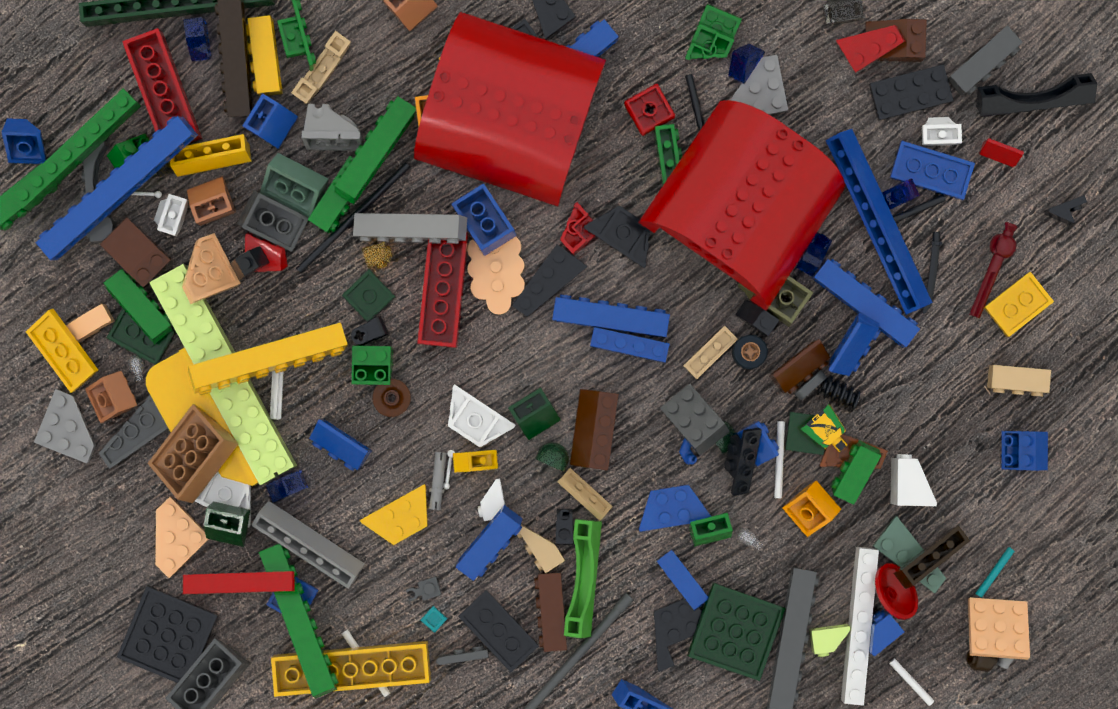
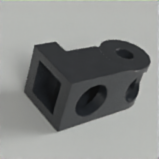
M557 509L556 545H573L572 509Z

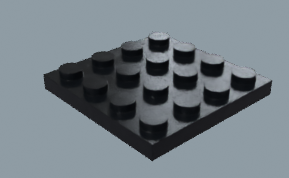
M147 585L116 658L178 683L203 653L219 615Z

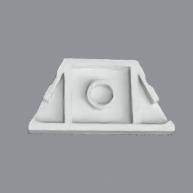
M454 384L448 427L478 447H482L515 428L516 425Z
M217 471L195 502L205 507H208L214 501L249 509V528L251 526V485L223 478Z

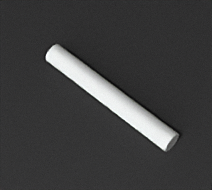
M893 658L889 664L928 706L933 704L934 700Z

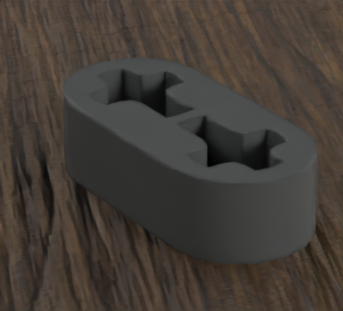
M822 370L818 371L794 395L800 401L803 400L827 376Z

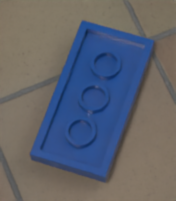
M901 141L890 178L964 200L975 163Z

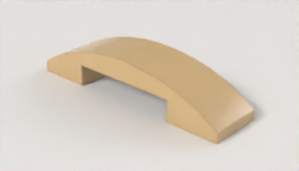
M335 31L325 44V49L316 60V64H313L314 71L309 70L305 77L300 79L291 93L308 104L334 72L348 50L351 41Z

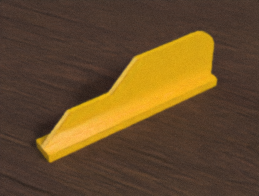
M185 348L154 365L148 371L146 376L147 390L170 432L173 431L192 404H195L233 437L210 393L204 395L194 393L188 374V366L193 365V362ZM237 446L218 470L219 474L223 478L251 486L259 484L242 451Z

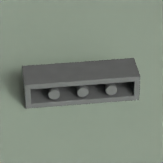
M1007 25L948 78V82L961 96L966 92L970 95L978 88L975 84L980 80L982 82L986 81L992 75L990 71L993 68L998 70L1006 63L1004 59L1008 55L1013 57L1020 50L1018 46L1023 42Z

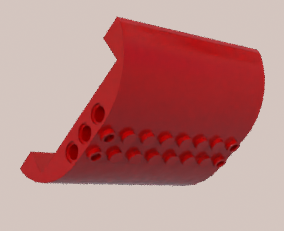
M460 12L444 45L427 97L416 137L414 159L559 206L568 172L606 60Z
M723 100L718 103L638 223L653 233L659 228L667 232L752 291L754 294L750 300L766 311L845 189V182L838 168L822 151L779 120L748 104Z

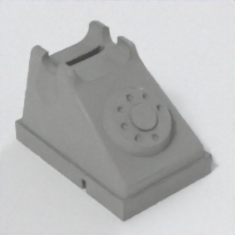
M315 104L307 105L304 130H302L301 137L307 150L356 151L359 145H364L359 128L351 119L334 112L329 104H322V107L319 109L315 107Z

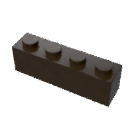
M959 525L953 527L893 574L905 589L910 588L964 547L970 540Z

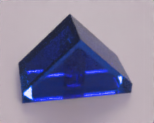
M751 44L734 50L731 57L729 77L745 84L765 51Z

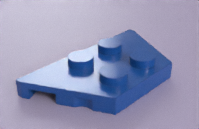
M689 485L651 490L639 526V532L690 524L692 521L712 516Z

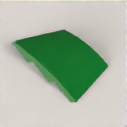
M706 4L685 59L727 57L742 18Z

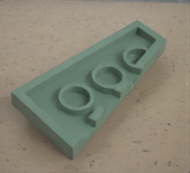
M897 516L891 520L872 545L899 567L905 565L924 550ZM937 567L919 582L933 593H936L946 577Z

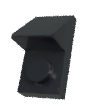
M1083 195L1049 208L1044 213L1067 225L1075 224L1071 212L1082 209V204L1087 203L1086 197Z

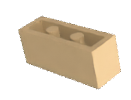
M989 365L987 388L993 389L994 393H1005V390H1012V394L1024 395V392H1031V396L1043 397V393L1050 392L1051 370Z

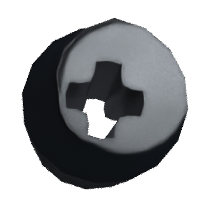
M829 375L822 382L817 395L824 392V399L830 395V402L838 399L837 406L844 402V409L846 410L851 406V412H853L860 399L861 390L857 389L853 392L854 386L850 385L847 388L846 382L840 385V379L833 381V376Z

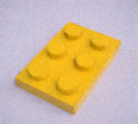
M1028 272L989 302L984 309L1003 333L1010 337L1054 301L1034 275Z

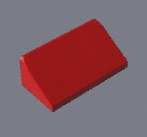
M988 138L983 142L979 154L1010 167H1015L1024 152Z

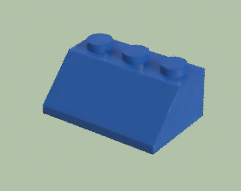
M859 312L831 356L828 370L850 376L852 371L856 372L861 363L859 362L861 356H866L871 346L869 344L871 340H876L880 334L879 323Z
M325 419L318 420L309 438L313 441L312 445L320 450L322 448L329 451L328 455L335 460L340 458L345 462L344 466L352 471L354 469L360 470L372 452L371 449Z

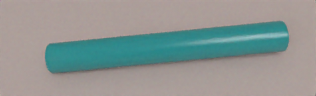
M1007 548L975 593L980 598L984 596L1015 552L1013 549Z

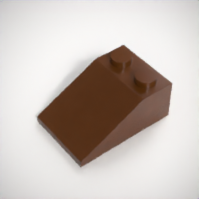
M926 19L865 22V33L896 25L906 41L876 61L922 62L926 58Z
M128 217L100 243L108 254L142 287L170 261L169 255Z

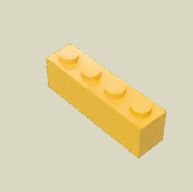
M270 15L248 18L246 31L247 36H250L251 42L248 43V51L250 55L252 54L253 62H250L251 72L255 73V81H253L254 92H257L259 96L262 93L266 96L283 94L273 18Z
M244 134L188 145L170 160V166L176 176L179 177L252 162L250 145Z

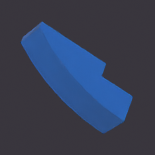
M672 550L657 560V563L694 611L708 600V596Z

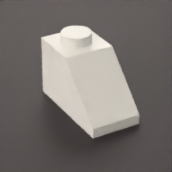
M500 478L494 481L480 502L481 506H478L479 517H483L484 521L492 520L502 506L505 505Z

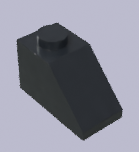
M259 246L240 255L230 265L239 281L270 262Z
M748 300L744 301L735 316L765 337L770 335L779 322V319Z

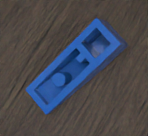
M621 679L612 693L618 706L623 709H673L640 687Z

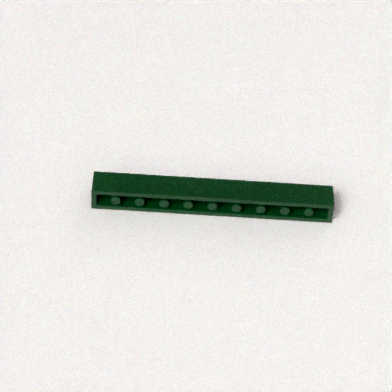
M100 0L78 4L80 22L86 27L211 13L215 12V4H218V1ZM244 0L245 9L275 5V0Z

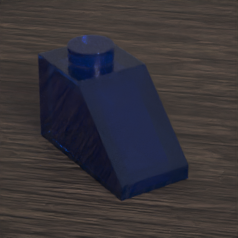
M203 17L183 19L185 38L191 61L210 60L207 21Z

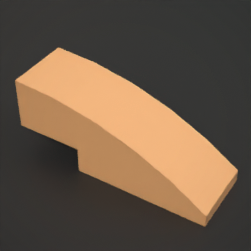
M100 304L66 326L79 343L99 332L100 329L115 322L106 304Z

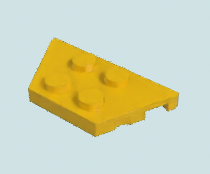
M424 484L364 517L360 522L393 545L428 526L426 485Z

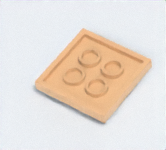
M971 597L968 599L970 656L1024 660L1030 658L1028 605L1026 601Z

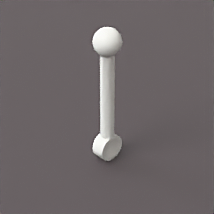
M160 191L134 192L132 195L160 198L162 193Z
M449 450L447 453L449 459L445 483H443V489L445 490L450 488L449 478L453 453H455L453 450Z

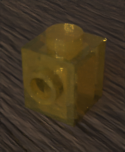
M384 242L362 249L366 265L369 269L374 267L382 269L388 266L387 263L391 262L390 257L393 256L391 248L386 246Z

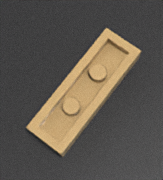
M723 326L683 366L695 379H698L738 339L726 326Z
M571 468L558 481L565 490L599 521L613 507Z

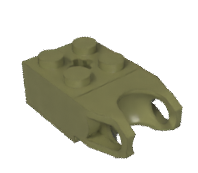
M789 276L766 311L790 328L814 292ZM739 283L737 287L750 300L754 293ZM787 296L789 303L783 302L781 297L785 298Z

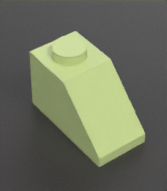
M842 624L809 629L812 652L818 654V657L829 656V652H834L851 630L850 626Z

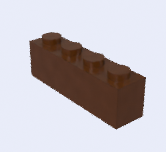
M561 571L538 573V578H534L535 589H539V597H536V607L541 610V616H537L538 628H542V635L539 636V645L544 648V652L567 650L566 636H564L565 616Z

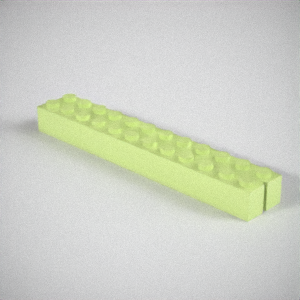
M182 264L149 282L193 364L235 353L207 300L203 299L190 304L182 288L188 269L187 265ZM250 379L242 384L237 382L231 383L230 387L219 390L218 387L211 389V397L260 485L266 484L297 466Z

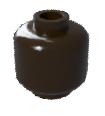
M970 650L966 655L967 663L971 669L976 671L989 672L997 663V657L970 656Z

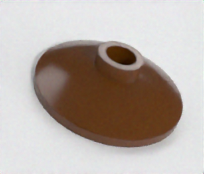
M391 379V385H377L375 387L372 400L374 407L380 414L387 417H396L408 409L411 402V394L408 387L402 381ZM391 394H394L396 396V399L393 402L389 400V396Z

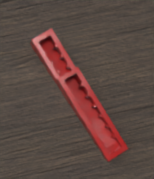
M294 571L183 575V594L295 591Z

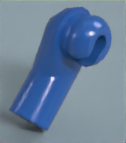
M684 438L679 453L686 464L693 465L697 462V457L690 449L691 445Z

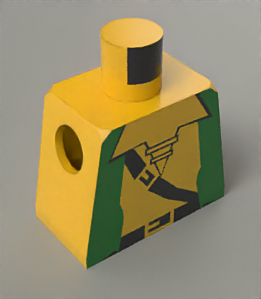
M827 405L801 428L803 432L825 449L832 444L840 452L848 445L841 438L846 429L830 405Z

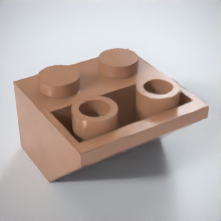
M383 0L388 9L409 32L438 7L434 0Z
M223 176L187 190L189 206L196 224L200 226L236 213Z

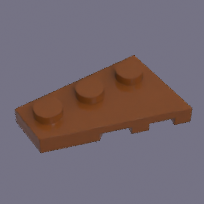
M842 434L841 438L848 445L840 452L832 444L829 445L824 451L819 466L841 467L842 463L850 457L849 451L852 445H856L859 439ZM862 441L880 450L881 458L874 469H881L888 450Z

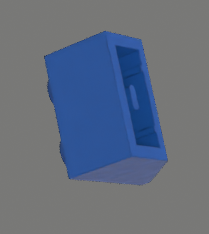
M262 93L242 126L279 149L298 116Z
M754 421L736 432V435L742 439L743 430L760 428L762 430L755 466H759L778 456L777 450H779V447L774 439H769L767 435L769 430L766 425L759 421Z
M1002 431L1001 469L1048 470V432Z

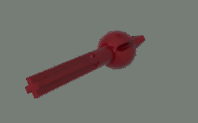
M1005 222L1003 233L996 234L990 241L989 248L993 256L969 315L980 319L1004 258H1010L1016 251L1017 244L1012 237L1018 228L1017 225Z

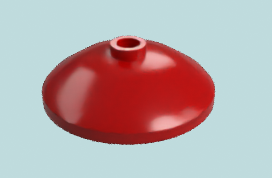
M892 563L884 564L877 570L875 576L877 597L889 614L901 620L909 619L915 615L918 609V596L915 586L905 589L893 574L901 567Z

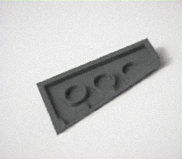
M151 395L148 396L147 400L135 411L134 415L126 421L119 432L99 452V455L109 469H112L169 429Z

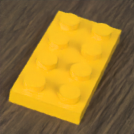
M54 309L48 310L26 331L70 393L76 391L98 371V368Z

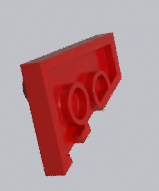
M896 25L836 40L855 73L906 42Z

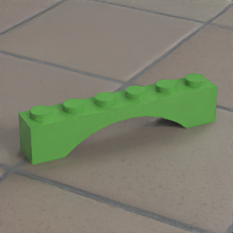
M575 519L573 540L576 551V579L572 600L565 617L564 636L575 638L591 637L602 521Z

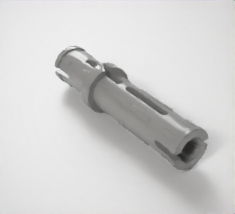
M435 452L432 488L429 489V492H431L429 509L441 510L442 493L445 491L443 483L447 453Z

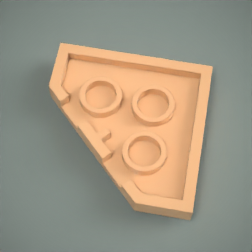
M215 233L199 238L195 242L182 285L190 304L241 284Z
M172 496L156 510L155 565L168 578H171L209 540L206 539L204 529Z

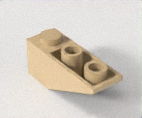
M521 524L522 529L517 536L519 539L523 537L526 544L524 547L529 555L534 554L537 559L534 563L540 571L544 570L547 573L565 561V558L554 542Z

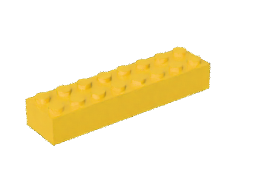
M337 323L188 366V374L194 393L204 395L210 393L211 389L216 387L221 390L230 387V384L234 382L238 384L246 383L254 376L259 379L268 376V373L275 371V373L284 372L287 370L286 368L294 365V368L304 366L305 362L310 360L313 363L321 361L327 355H331V357L339 356L348 344L342 324Z
M428 641L323 650L324 655L328 654L332 665L329 666L331 673L335 672L339 682L336 684L337 690L335 691L430 683L431 681ZM296 653L277 654L271 657L274 697L311 694Z

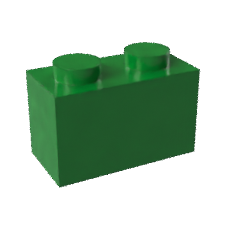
M728 513L692 521L689 526L694 547L731 538L733 533Z

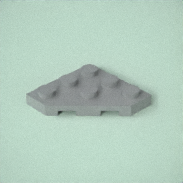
M772 55L758 58L730 101L748 104L769 115L788 112L778 56Z
M55 389L34 443L88 464L96 444L78 407L77 399L74 395Z

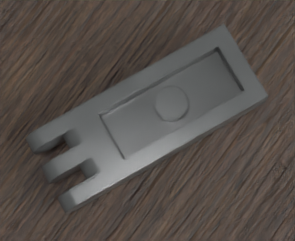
M483 645L474 646L469 651H465L464 648L454 649L453 653L439 655L436 663L444 665L488 658L489 650L484 648Z

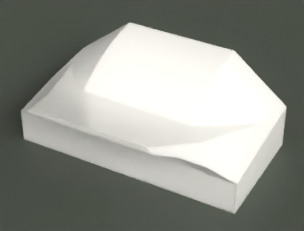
M949 117L928 118L926 124L922 125V145L950 146L962 143L961 124H955Z
M171 194L168 195L167 199L161 200L154 218L158 225L157 230L177 237L187 213L189 200Z

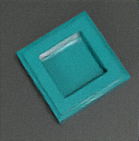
M433 605L420 621L435 633L448 618Z

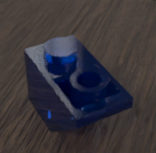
M817 232L799 259L796 268L813 277L823 262L832 240Z
M302 470L286 475L266 485L273 503L309 488Z

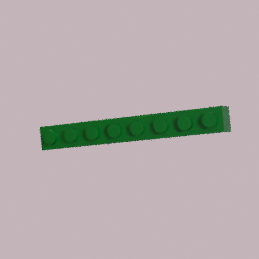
M124 88L120 90L22 182L10 196L23 209L31 211L130 118L141 105Z
M277 544L260 551L259 555L266 572L294 571L295 591L274 592L312 696L318 698L337 690L336 684L339 683L335 672L331 673L329 666L332 663L328 654L324 655L322 648L325 645L322 637H318L315 631L318 629L315 619L310 618L309 611H311L308 601L303 599L304 589L301 582L297 583L295 576L298 574L294 564L290 565L289 558H291L289 550Z

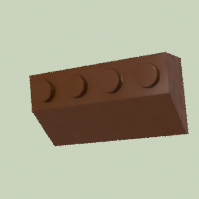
M580 389L570 465L608 471L619 394Z

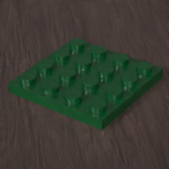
M713 582L687 656L760 681L785 608Z

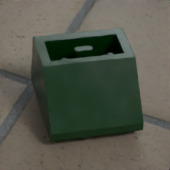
M542 388L537 389L508 407L528 440L561 421Z
M213 501L206 508L203 527L206 539L244 547L250 510Z

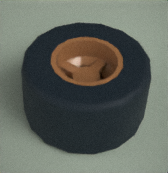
M756 335L742 336L732 347L733 359L743 369L757 368L767 358L768 349L766 343Z

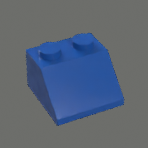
M877 610L872 616L869 653L874 657L904 633L899 624L885 610Z

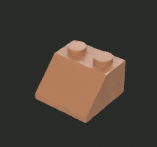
M122 371L104 376L85 389L100 423L113 419L137 406L135 396L132 394Z

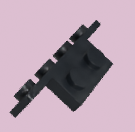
M760 428L743 430L742 439L738 435L730 437L724 468L734 478L731 489L733 496L748 494L750 491L762 432Z

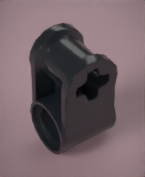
M379 316L355 328L351 332V339L356 345L363 346L388 335L389 331L382 317ZM358 332L365 334L362 341L359 339L355 340Z

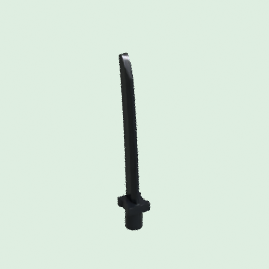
M933 232L932 241H930L932 247L926 289L931 300H933L939 249L942 246L940 232ZM932 303L923 307V314H925L929 310V308L932 306Z

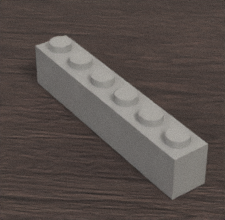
M354 214L353 236L360 238L362 242H371L372 239H377V242H389V239H394V242L406 243V240H412L413 243H423V240H429V243L440 244L441 240H447V243L458 244L459 241H466L467 217L461 215Z
M270 501L258 512L252 523L253 527L348 589L365 565V563Z

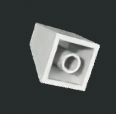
M897 454V458H891L890 504L898 506H937L935 497L918 459H914L912 455Z

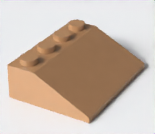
M192 404L150 459L148 465L177 500L194 503L238 446V443L228 431L199 407Z

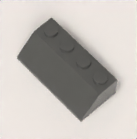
M214 638L165 699L176 709H213L250 663L236 650Z

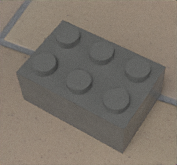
M690 383L660 407L664 415L699 456L730 432L722 419Z

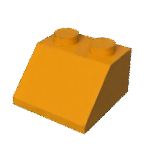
M817 480L805 487L782 507L807 537L831 522L841 511V508Z

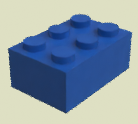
M484 183L451 203L457 215L467 217V231L484 256L517 236L514 228Z

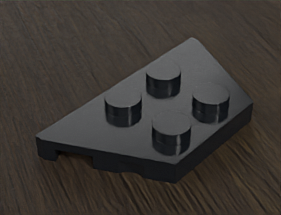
M620 205L583 226L585 230L642 268L646 267L650 230L638 223L640 219Z

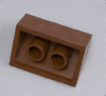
M820 339L813 340L771 373L769 377L783 394L786 392L791 394L798 388L797 384L800 381L806 382L813 376L812 372L818 368L820 371L828 365L827 360L830 359V356Z

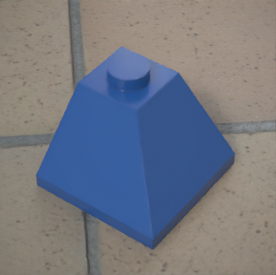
M7 118L2 129V137L8 163H44L47 158L41 131L27 119Z

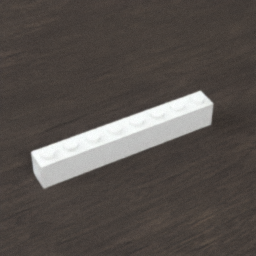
M856 547L848 622L851 630L847 634L841 701L844 704L864 706L875 596V576L879 550L874 548Z

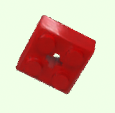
M658 84L652 85L624 102L628 113L642 136L653 131L655 126H662L675 118V114ZM646 106L654 107L653 114L645 112Z

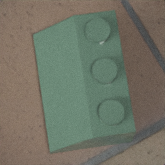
M277 153L267 166L260 193L310 217L324 195L329 179Z

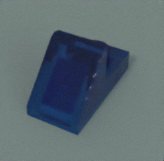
M912 178L882 192L890 210L920 196Z

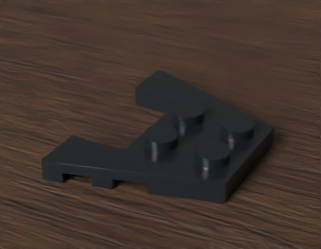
M685 598L654 610L658 672L675 666L668 646L694 636L702 611L700 608L694 611Z

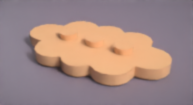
M517 237L509 240L486 256L482 254L473 239L467 247L468 255L472 259L467 268L469 275L473 278L470 287L471 292L477 299L486 300L488 309L497 315H502L509 311L511 298L519 296L525 287L524 280L521 277L525 265L523 259L519 256L522 246Z

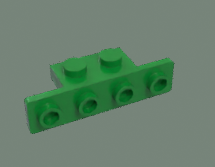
M291 0L295 16L277 20L286 58L305 54L309 70L314 71L313 64H316L314 52L310 53L309 47L312 45L309 35H305L304 29L307 28L305 18L300 17L299 11H302L300 0Z

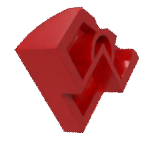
M578 202L574 204L571 216L567 221V226L560 238V241L573 256L596 237L583 228L584 225L593 220Z
M252 233L245 234V252L260 246L270 262L255 272L282 271L288 267L285 248L273 245L266 239L260 240L253 237Z

